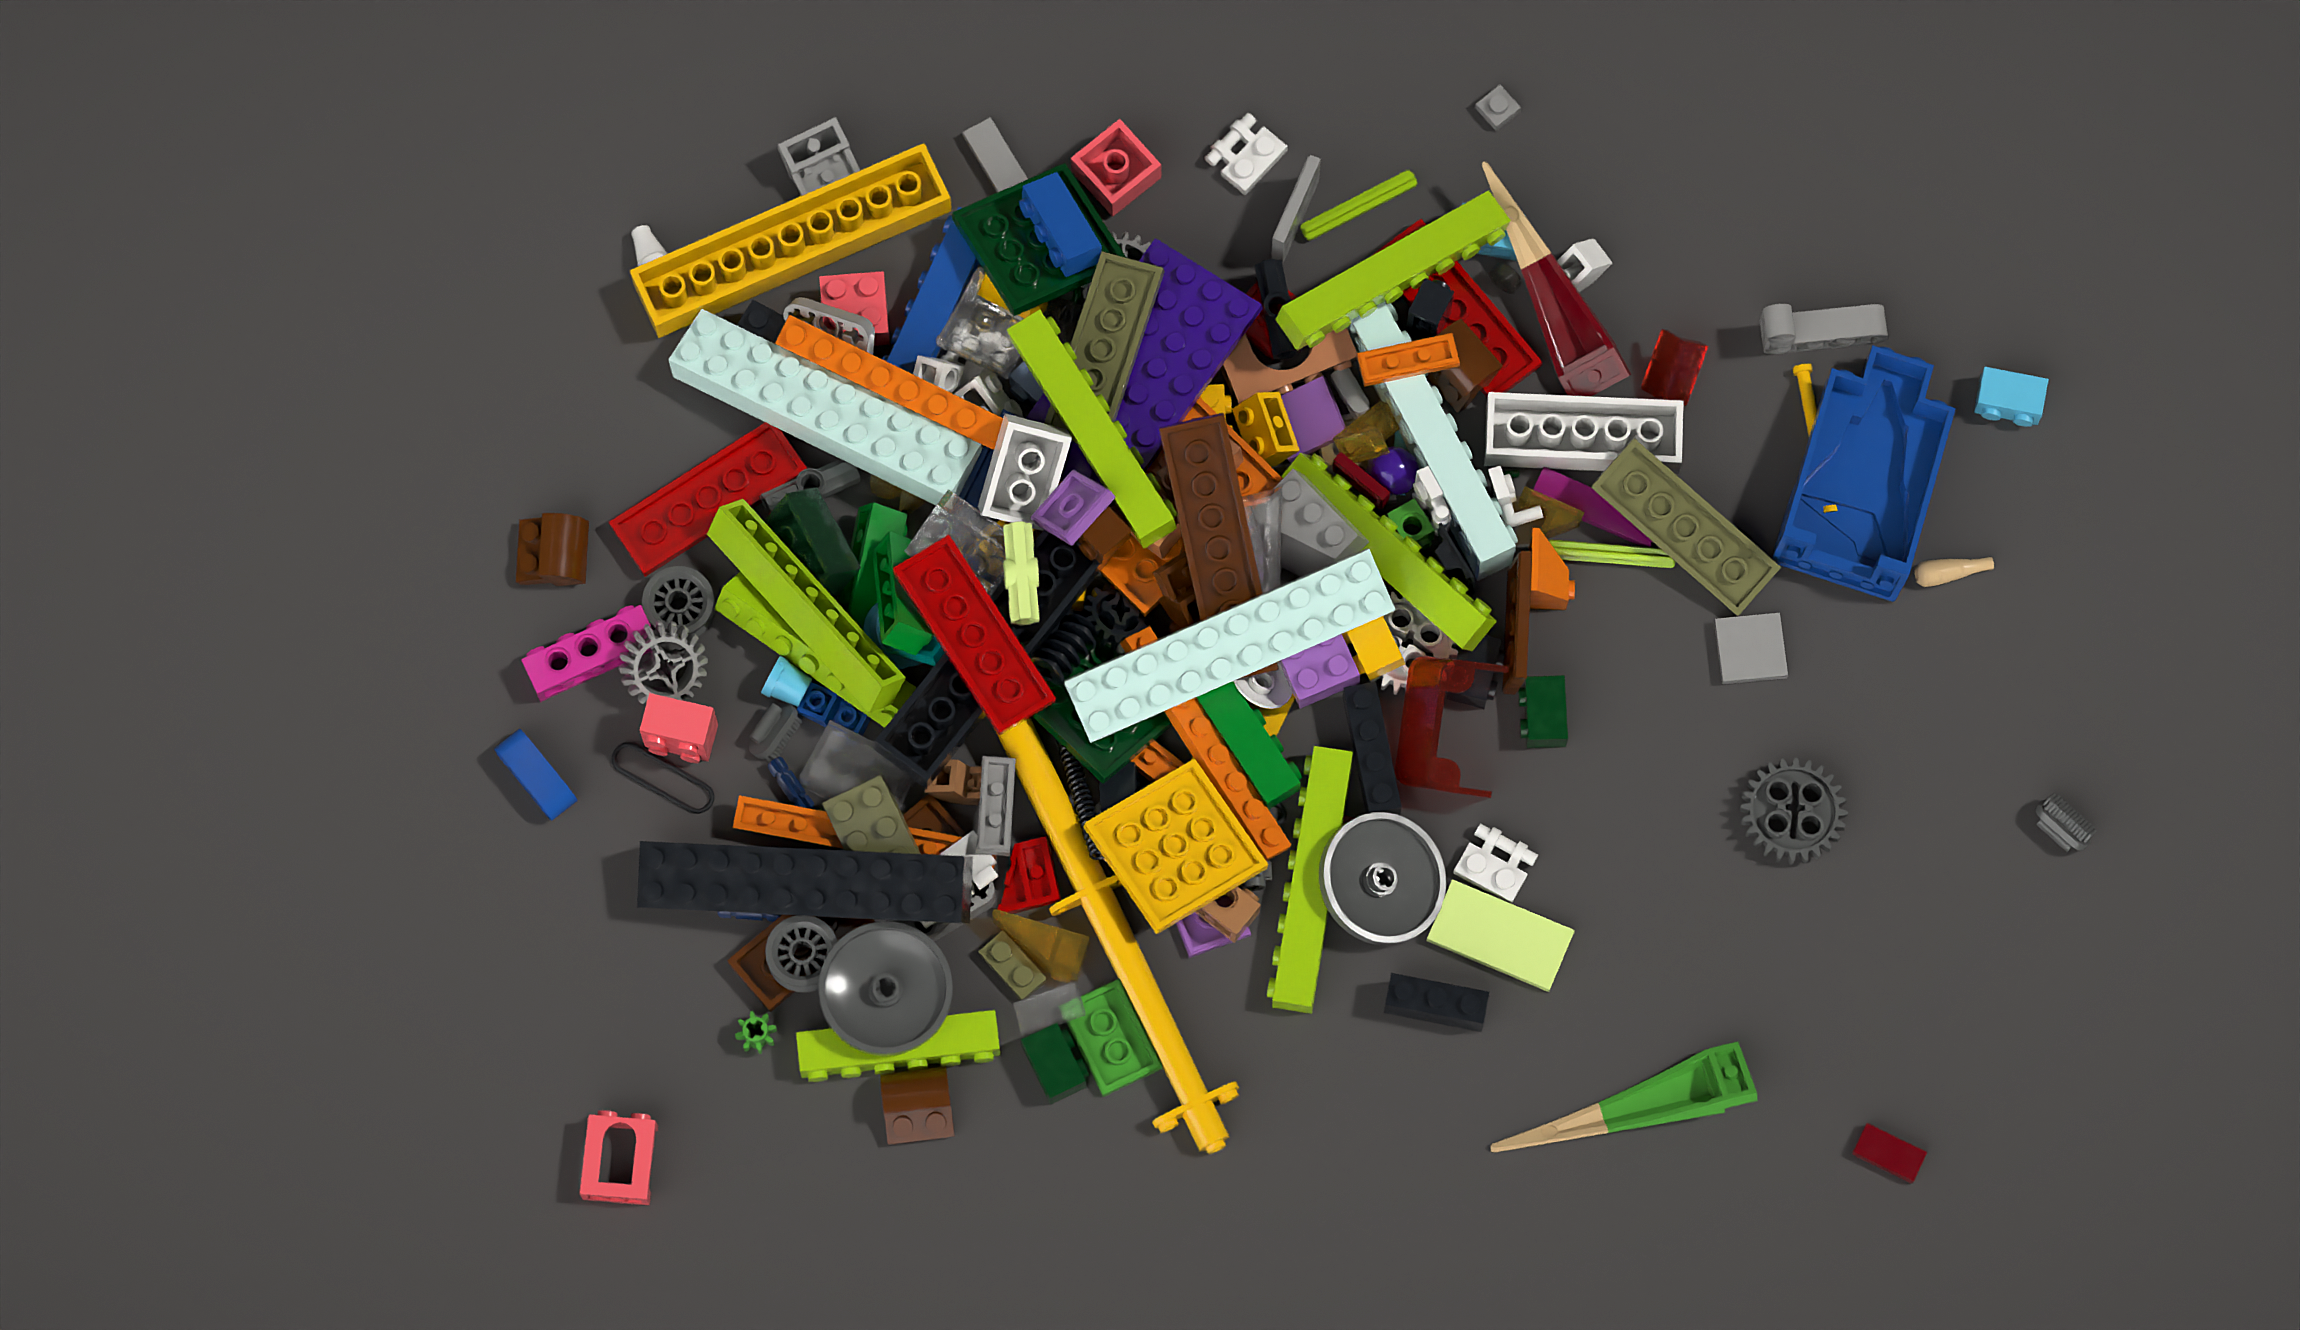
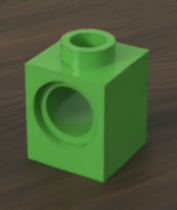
M1415 498L1387 513V517L1397 524V533L1403 538L1406 535L1411 537L1422 547L1419 550L1420 553L1432 545L1431 541L1434 539L1435 530ZM1408 524H1414L1419 527L1420 532L1416 535H1409L1403 528Z

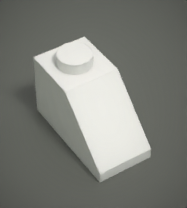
M1594 238L1573 244L1557 260L1579 292L1591 285L1613 263Z

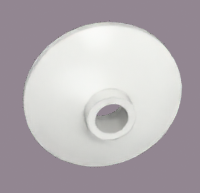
M1277 662L1279 670L1234 680L1235 686L1247 700L1263 708L1274 709L1282 707L1288 702L1293 693L1279 662Z

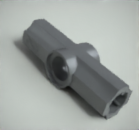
M838 459L818 469H804L798 474L796 479L761 494V500L767 515L775 521L804 507H818L826 497L860 483L861 477L856 466ZM808 485H814L818 489L815 491H807L804 489V487Z

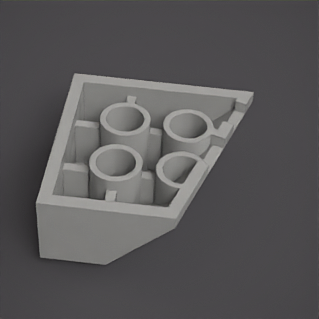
M1292 469L1247 516L1254 554L1300 577L1361 551L1369 543L1366 537L1304 474L1295 469Z

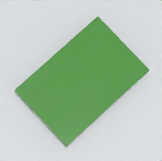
M1120 979L1114 980L1059 1007L1103 1097L1163 1069Z

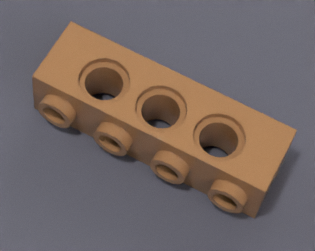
M1238 886L1224 894V896H1228L1232 900L1233 904L1231 906L1220 907L1214 900L1195 911L1197 915L1233 943L1239 939L1258 916L1261 904L1258 903V897L1247 888L1241 890Z

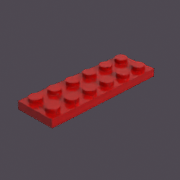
M1419 219L1374 254L1426 226V223ZM1455 261L1454 266L1441 275L1436 272L1429 276L1430 281L1434 279L1440 280L1449 285L1450 290L1454 291L1452 311L1443 330L1457 320L1462 319L1503 365L1490 384L1480 389V391L1486 398L1488 397V392L1507 393L1540 368L1542 361L1459 262ZM1409 287L1403 291L1401 297L1410 307L1420 287L1417 289Z
M765 422L609 521V525L644 577L709 537L707 532L719 507L744 499L753 509L762 503L761 494L796 479L798 474L807 469V467L782 431Z
M950 535L945 536L893 568L894 575L999 736L1056 702V697Z

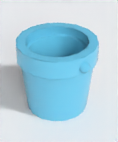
M780 656L761 694L798 707L813 678L791 664L788 659Z

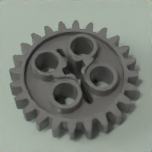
M1782 758L1778 769L1770 762L1767 765L1768 774L1761 770L1756 772V778L1759 782L1754 780L1748 781L1747 786L1752 792L1744 791L1741 798L1749 803L1740 806L1739 811L1748 814L1741 819V825H1751L1746 831L1745 836L1757 837L1753 845L1754 848L1762 844L1766 846L1763 856L1766 857L1774 851L1776 852V862L1778 863L1783 855L1788 856L1790 865L1793 864L1796 856H1799L1803 864H1806L1808 854L1810 853L1816 860L1820 858L1819 848L1828 853L1831 851L1832 846L1828 840L1838 843L1840 835L1835 830L1844 831L1846 826L1845 823L1838 819L1846 818L1848 815V811L1839 807L1843 806L1847 799L1836 796L1841 791L1842 786L1836 785L1832 787L1830 785L1834 778L1833 774L1825 778L1821 776L1824 768L1822 765L1816 771L1811 770V760H1808L1804 767H1800L1798 758H1794L1792 766H1788L1784 758ZM1793 783L1797 784L1795 809L1799 812L1795 820V839L1790 838L1792 813L1789 807L1792 802L1791 785ZM1780 788L1785 792L1786 798L1779 801L1771 797L1769 790ZM1813 790L1819 796V800L1812 803L1804 799L1802 792ZM1779 820L1784 824L1785 830L1778 833L1774 832L1769 828L1768 822ZM1812 822L1818 828V832L1812 835L1807 834L1803 831L1801 824Z

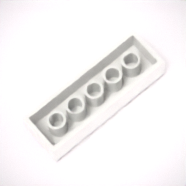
M1488 392L1484 466L1501 465V467H1546L1548 469L1605 471L1627 444L1635 438L1672 472L1679 474L1682 464L1683 401Z

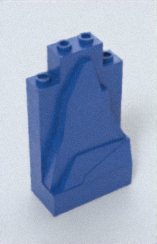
M1872 345L1865 359L1861 377L1855 376L1848 370L1831 369L1823 388L1797 481L1791 491L1771 557L1778 565L1895 602L1910 574L1956 408L1947 406L1943 401L1925 398L1934 365L1926 363L1918 357H1907L1895 353L1888 347ZM1836 505L1838 511L1824 513L1823 507Z

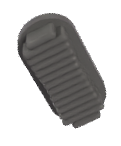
M780 702L777 705L771 703L749 735L751 739L749 743L750 753L756 758L764 759L769 763L779 757L790 737L795 734L800 724L803 723V717L798 713L796 707L786 702Z
M2053 793L2046 800H2042L2035 808L2036 814L2040 818L2036 825L2066 852L2072 847L2083 851L2091 844V838L2097 832L2094 829L2095 826L2090 822L2088 823V820H2085L2081 814L2076 812L2060 795L2056 796Z

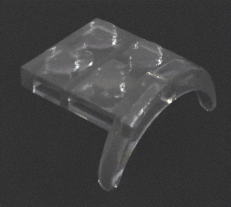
M977 268L941 333L937 335L935 344L944 350H949L1008 379L1021 356L1012 344L1006 329L1024 318L1019 315L1013 317L1010 311L978 296L986 272L982 268Z

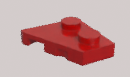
M1044 836L1014 844L1010 858L1011 866L1006 873L1004 881V893L1001 904H998L997 908L998 915L1002 917L1062 901L1049 839Z

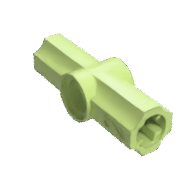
M1012 522L1003 525L1006 560H1003L1005 589H1008L1009 618L1011 624L1031 625L1039 622L1037 596L1039 571L1037 558H1034L1032 523Z

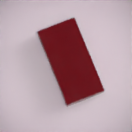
M1340 451L1333 459V472L1344 477L1356 491L1369 499L1379 510H1382L1389 502L1390 491Z
M1866 1123L1852 1155L1913 1184L1928 1152Z

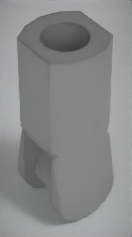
M1350 368L1334 371L1330 375L1332 383L1344 404L1347 405L1351 416L1357 423L1368 422L1372 417L1370 403Z

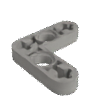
M803 297L795 298L785 308V321L790 314L873 355L875 328L867 318ZM824 316L834 321L836 325L835 330H831L824 325Z

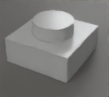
M1501 85L1477 102L1475 107L1495 131L1520 113L1521 107Z

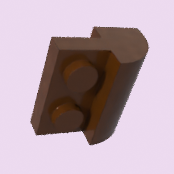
M1462 319L1452 323L1437 335L1453 333L1460 366L1431 372L1425 376L1433 386L1437 387L1440 394L1457 413L1466 409L1480 389L1488 386L1503 367Z
M542 513L541 518L519 519L515 582L520 585L552 583L555 586L586 584L589 521L579 516L564 513Z
M1184 551L1153 572L1163 594L1159 601L1169 617L1181 628L1200 621L1187 557Z
M946 1066L880 1074L888 1145L954 1137Z

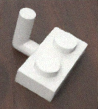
M1501 465L1488 469L1491 487L1495 498L1501 506L1503 512L1501 517L1506 526L1515 527L1544 518L1540 505L1515 513L1512 503L1516 502L1517 499L1510 474L1503 475Z

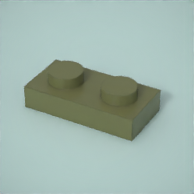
M1004 930L978 951L982 959L1021 1002H1024L1047 982L1044 974Z

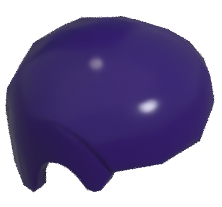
M1395 446L1378 450L1369 458L1366 468L1367 473L1390 491V495L1408 493L1415 483L1416 472L1420 470L1417 459L1412 453L1402 447Z

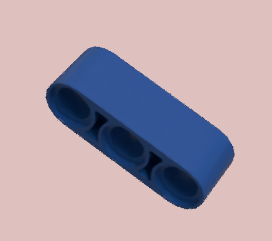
M520 728L494 748L502 762L551 821L578 801L570 788Z

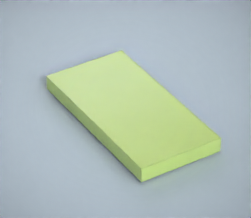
M1452 879L1442 902L1440 912L1435 918L1426 941L1549 992L1575 930Z

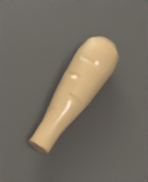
M1992 557L1971 560H1928L1920 562L1915 567L1914 574L1919 585L1931 587L1955 581L1974 573L1993 570L1994 562Z

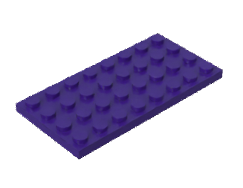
M1156 238L1139 261L1164 268V275L1116 420L1120 422L1128 436L1124 438L1125 443L1129 449L1135 446L1144 461L1140 466L1145 473L1163 449L1158 427L1179 423L1184 420L1263 309L1262 304ZM1044 393L1025 419L1040 423L1045 422L1051 403ZM1071 441L1060 481H1063L1074 469L1102 485L1076 442ZM1112 501L1106 508L1113 506L1114 502Z

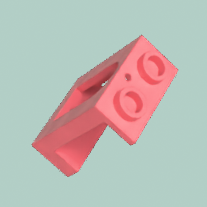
M605 1110L598 1111L597 1115H589L580 1187L582 1199L650 1205V1175L655 1131H658L656 1120H651L650 1115L633 1113L631 1118L617 1117L618 1113ZM609 1127L633 1129L636 1133L631 1185L599 1182L603 1138Z

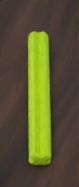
M1406 170L1302 223L1300 228L1303 236L1308 241H1311L1415 188L1417 180L1410 170Z
M1549 540L1562 560L1673 568L1675 566V561L1661 548Z

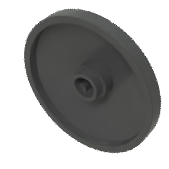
M1376 812L1359 816L1345 823L1331 836L1321 856L1319 884L1322 898L1329 913L1346 932L1367 943L1393 945L1421 934L1435 920L1445 897L1446 874L1443 860L1436 845L1422 828L1405 817L1392 813Z
M897 922L869 923L847 933L828 953L819 977L820 1005L831 1029L851 1047L873 1055L893 1056L903 1054L926 1043L944 1023L952 1001L953 984L951 971L941 949L923 932L909 925Z

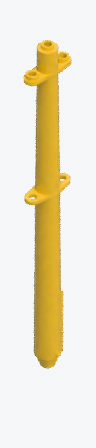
M1028 718L1002 735H998L1008 758H1016L1015 772L1075 891V894L1051 906L1049 911L1052 916L1082 905L1157 1053L1182 1106L1153 1120L1152 1123L1155 1129L1159 1128L1161 1133L1167 1132L1179 1125L1178 1119L1184 1118L1199 1151L1207 1150L1208 1154L1215 1153L1226 1147L1225 1140L1230 1136L1213 1103L1219 1100L1221 1104H1225L1239 1096L1237 1092L1239 1086L1235 1081L1208 1093L1113 892V889L1121 886L1122 883L1116 875L1107 878L1099 860L1089 857L1090 852L1087 850L1088 847L1084 840L1085 835L1082 833L1083 829H1081L1079 818L1031 718Z

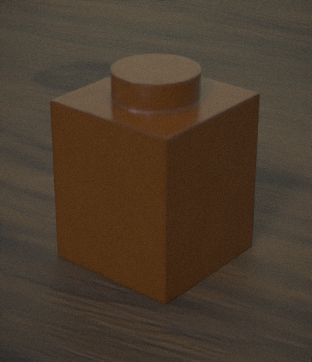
M1108 507L1079 537L1081 544L1079 548L1090 560L1096 559L1102 564L1130 539L1132 530Z

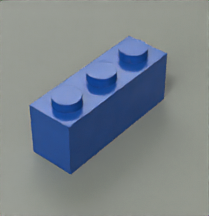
M1058 172L1024 185L1022 188V200L1019 201L1021 211L1025 218L1032 220L1038 240L1041 243L1045 242L1053 265L1056 268L1060 267L1065 277L1097 265L1102 245Z

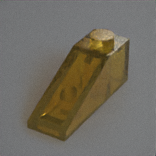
M994 909L992 914L993 923L1001 930H1004L1046 972L1052 973L1051 978L1065 983H1069L1071 979L1079 981L1090 945V938L1088 936Z

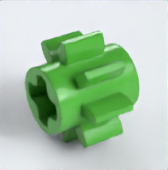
M750 1011V1018L748 1020H738L743 1031L736 1033L735 1036L737 1040H746L743 1046L744 1051L747 1052L753 1047L757 1048L759 1054H762L763 1046L766 1044L774 1046V1041L770 1034L775 1033L777 1028L776 1025L767 1026L769 1020L767 1013L762 1018L755 1016L753 1011ZM761 1027L763 1035L761 1037L755 1035L752 1039L749 1030L751 1028L757 1030Z

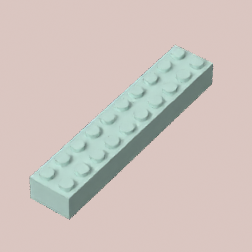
M1384 301L1377 305L1378 308L1371 315L1363 319L1358 316L1351 320V324L1347 329L1357 353L1411 342V338L1406 330L1400 331L1396 323L1398 315L1391 303L1386 304ZM1428 373L1373 385L1394 426L1399 431L1407 450L1417 459L1419 469L1429 466L1443 492V499L1451 511L1450 531L1477 581L1510 566L1513 562L1514 552H1516L1515 543L1518 542L1516 534L1510 525H1504L1500 517L1503 514L1501 506L1495 497H1489L1485 489L1488 486L1486 478L1480 469H1474L1470 461L1473 458L1471 450L1465 441H1459L1455 433L1458 431L1456 422L1450 413H1444L1440 405L1443 403L1441 394L1435 385L1432 387L1429 385L1425 377Z
M704 309L700 310L669 358L674 378L948 512H951L982 451L980 443Z
M1366 548L1064 680V683L1091 743L1395 611V608L1372 554Z

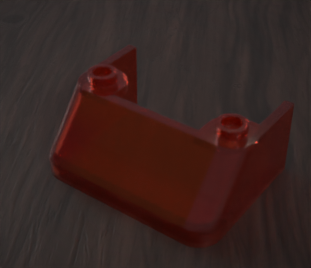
M1420 656L1412 661L1408 670L1395 765L1396 777L1402 784L1410 787L1491 798L1492 791L1459 787L1461 773L1458 765L1451 759L1437 757L1445 691L1461 693L1468 690L1474 681L1475 669L1508 674L1509 666L1432 656Z

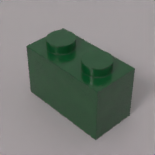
M1565 675L1528 676L1524 681L1523 687H1520L1518 690L1519 707H1525V719H1520V738H1526L1527 748L1566 747L1568 726Z
M1056 1022L1021 1039V1046L1050 1105L1086 1088L1085 1078L1089 1076V1073L1081 1058L1075 1060L1070 1050L1075 1045L1067 1029L1061 1031Z

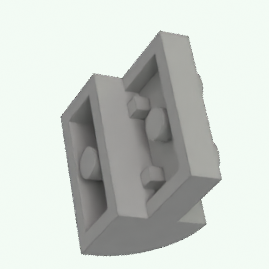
M836 117L778 144L782 161L790 178L793 179L800 196L860 171Z

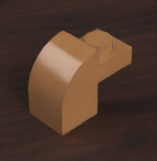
M950 760L930 786L925 789V792L939 800L950 803L978 805L980 802L982 767H970L959 760Z

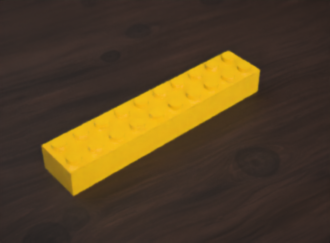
M923 143L630 270V274L658 338H661L691 325L701 309L716 314L951 212V198Z

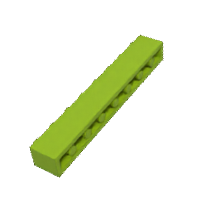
M1488 190L1283 305L1275 320L1297 351L1307 345L1309 348H1312L1325 339V335L1334 330L1335 333H1339L1351 324L1352 319L1358 316L1363 319L1371 315L1378 308L1377 305L1384 301L1387 304L1394 302L1402 296L1403 291L1407 288H1419L1425 278L1429 280L1430 275L1436 272L1439 275L1447 272L1454 266V262L1463 257L1464 260L1472 258L1480 251V247L1487 243L1490 246L1495 245L1506 236L1504 232L1511 220Z
M1039 309L1006 329L1012 344L1105 488L1114 494V504L1142 548L1148 547L1176 530L1177 526L1174 517L1177 516V512L1169 499L1163 501L1157 493L1161 489L1159 483L1151 472L1146 475L1140 465L1144 461L1135 446L1129 449L1125 443L1124 438L1128 436L1118 420L1112 422L1107 412L1111 411L1102 394L1095 396L1090 387L1094 383L1086 369L1082 368L1079 370L1075 365L1074 360L1078 358L1068 342L1062 344L1057 335L1061 331L1052 316L1046 319Z
M1299 453L1281 477L1284 478L1292 469L1304 474L1369 541L1362 550L1366 548L1370 550L1381 577L1460 648L1473 651L1497 622L1489 614L1492 609L1479 598H1476L1474 601L1466 594L1468 588L1457 578L1453 577L1450 580L1442 573L1445 567L1431 556L1428 559L1419 552L1422 547L1415 540L1407 535L1403 538L1397 533L1396 529L1398 526L1385 515L1379 517L1373 511L1375 505L1361 494L1357 497L1349 490L1352 485L1339 474H1336L1334 477L1327 470L1329 464L1315 453L1312 456Z
M744 499L719 507L707 532V535L868 713L893 704L906 678Z
M741 571L722 588L714 608L716 611L779 655L788 659L792 664L884 728L916 690L914 685L904 680L893 704L868 713Z
M1314 746L1312 756L1306 755L1303 774L1309 775L1307 787L1301 786L1298 806H1302L1304 809L1302 819L1296 818L1293 833V838H1299L1297 850L1290 851L1288 869L1293 870L1292 882H1285L1283 901L1288 902L1287 913H1280L1277 933H1282L1283 938L1281 946L1275 945L1272 965H1276L1278 968L1276 978L1270 977L1267 991V997L1273 998V1008L1310 1014L1313 1011L1329 912L1320 890L1319 865L1327 842L1343 826V816L1353 764L1352 751Z

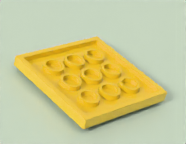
M1195 758L1085 822L1083 827L1156 934L1258 875L1268 867L1264 857Z

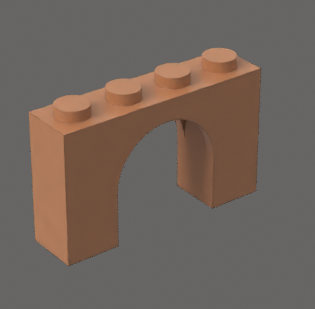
M1347 328L1339 333H1335L1333 330L1325 335V339L1310 348L1302 364L1289 370H1276L1265 366L1257 359L1246 334H1244L1220 369L1235 406H1237L1257 392H1280L1282 396L1294 390L1292 385L1304 380V383L1307 384L1321 377L1323 372L1330 369L1341 371L1353 367L1351 361L1357 358V351Z

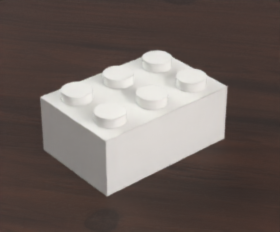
M1005 413L978 504L981 515L1010 523H1032L1033 529L1043 531L1044 529L1037 526L1030 517L1058 487L1072 440L1068 430Z

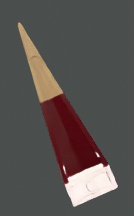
M1483 162L1482 167L1493 196L1511 220L1506 230L1533 302L1558 379L1568 396L1591 397L1632 375L1614 340L1487 162Z

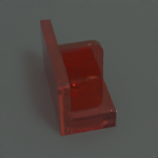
M1662 329L1641 384V389L1659 400L1683 401V406H1687L1708 346L1700 341L1681 338L1669 330Z

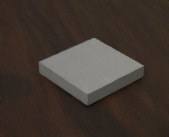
M1780 613L1718 618L1714 620L1722 684L1785 679L1788 677Z

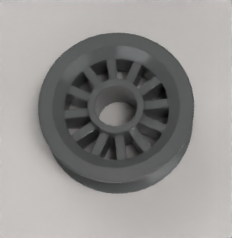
M685 566L665 568L656 573L645 586L642 606L653 630L656 629V622L658 620L663 622L666 629L670 621H675L676 619L678 620V630L683 626V620L687 619L689 623L684 625L689 629L688 635L695 633L699 637L710 627L716 610L714 608L716 602L712 587L708 580L695 569ZM675 583V588L671 589L669 585ZM680 583H685L683 589L680 588ZM665 589L667 594L662 593L661 591ZM682 598L688 601L683 609L675 610L670 607L675 599ZM691 614L696 615L697 617L693 619Z
M797 915L780 922L770 933L765 949L768 967L774 979L791 991L811 992L818 990L822 967L816 961L824 963L827 956L819 953L827 951L828 955L833 946L838 942L834 932L825 922L813 916ZM800 931H806L804 938L800 937ZM795 933L796 940L791 939L789 936ZM811 934H816V936L810 941ZM785 940L790 945V947L781 944ZM822 940L825 942V944L818 945ZM807 947L812 951L811 956L803 961L797 960L794 957L795 951L798 948ZM779 952L786 953L785 955L778 956ZM789 962L784 968L781 966V964ZM796 967L794 975L790 974L789 972ZM813 967L817 972L811 974L809 968ZM805 970L807 976H800L801 971Z

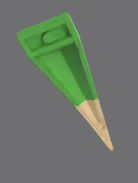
M1739 1042L1706 1049L1623 1092L1548 1124L1493 1143L1490 1148L1491 1152H1501L1725 1113V1108L1757 1101V1091Z

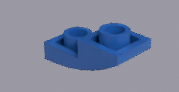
M812 682L797 708L798 713L857 742H860L871 720L870 717L831 690Z

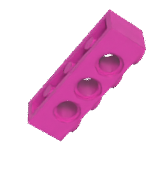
M632 605L626 606L617 611L616 616L606 621L604 619L593 621L586 626V630L578 634L567 633L556 640V644L547 648L540 646L530 650L526 654L527 657L521 660L540 702L626 663L619 657L622 652H630L624 645L625 641L635 643L636 639L633 636V632L638 631L642 636L646 633L644 625L649 624L651 627L642 606L639 605L635 608ZM623 631L628 634L623 642L615 643L611 641V637L615 632ZM587 645L598 647L597 652L592 656H583L581 654L582 649ZM648 648L643 655L651 652L650 648ZM563 658L568 661L566 667L561 670L551 668L553 661Z

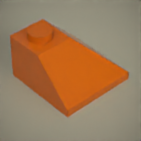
M1532 528L1529 542V551L1532 552L1530 609L1566 610L1568 601L1574 600L1575 580H1569L1568 567L1540 528Z

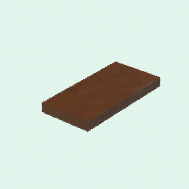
M1520 551L1507 569L1504 651L1506 653L1503 661V694L1515 695L1527 679L1531 551Z

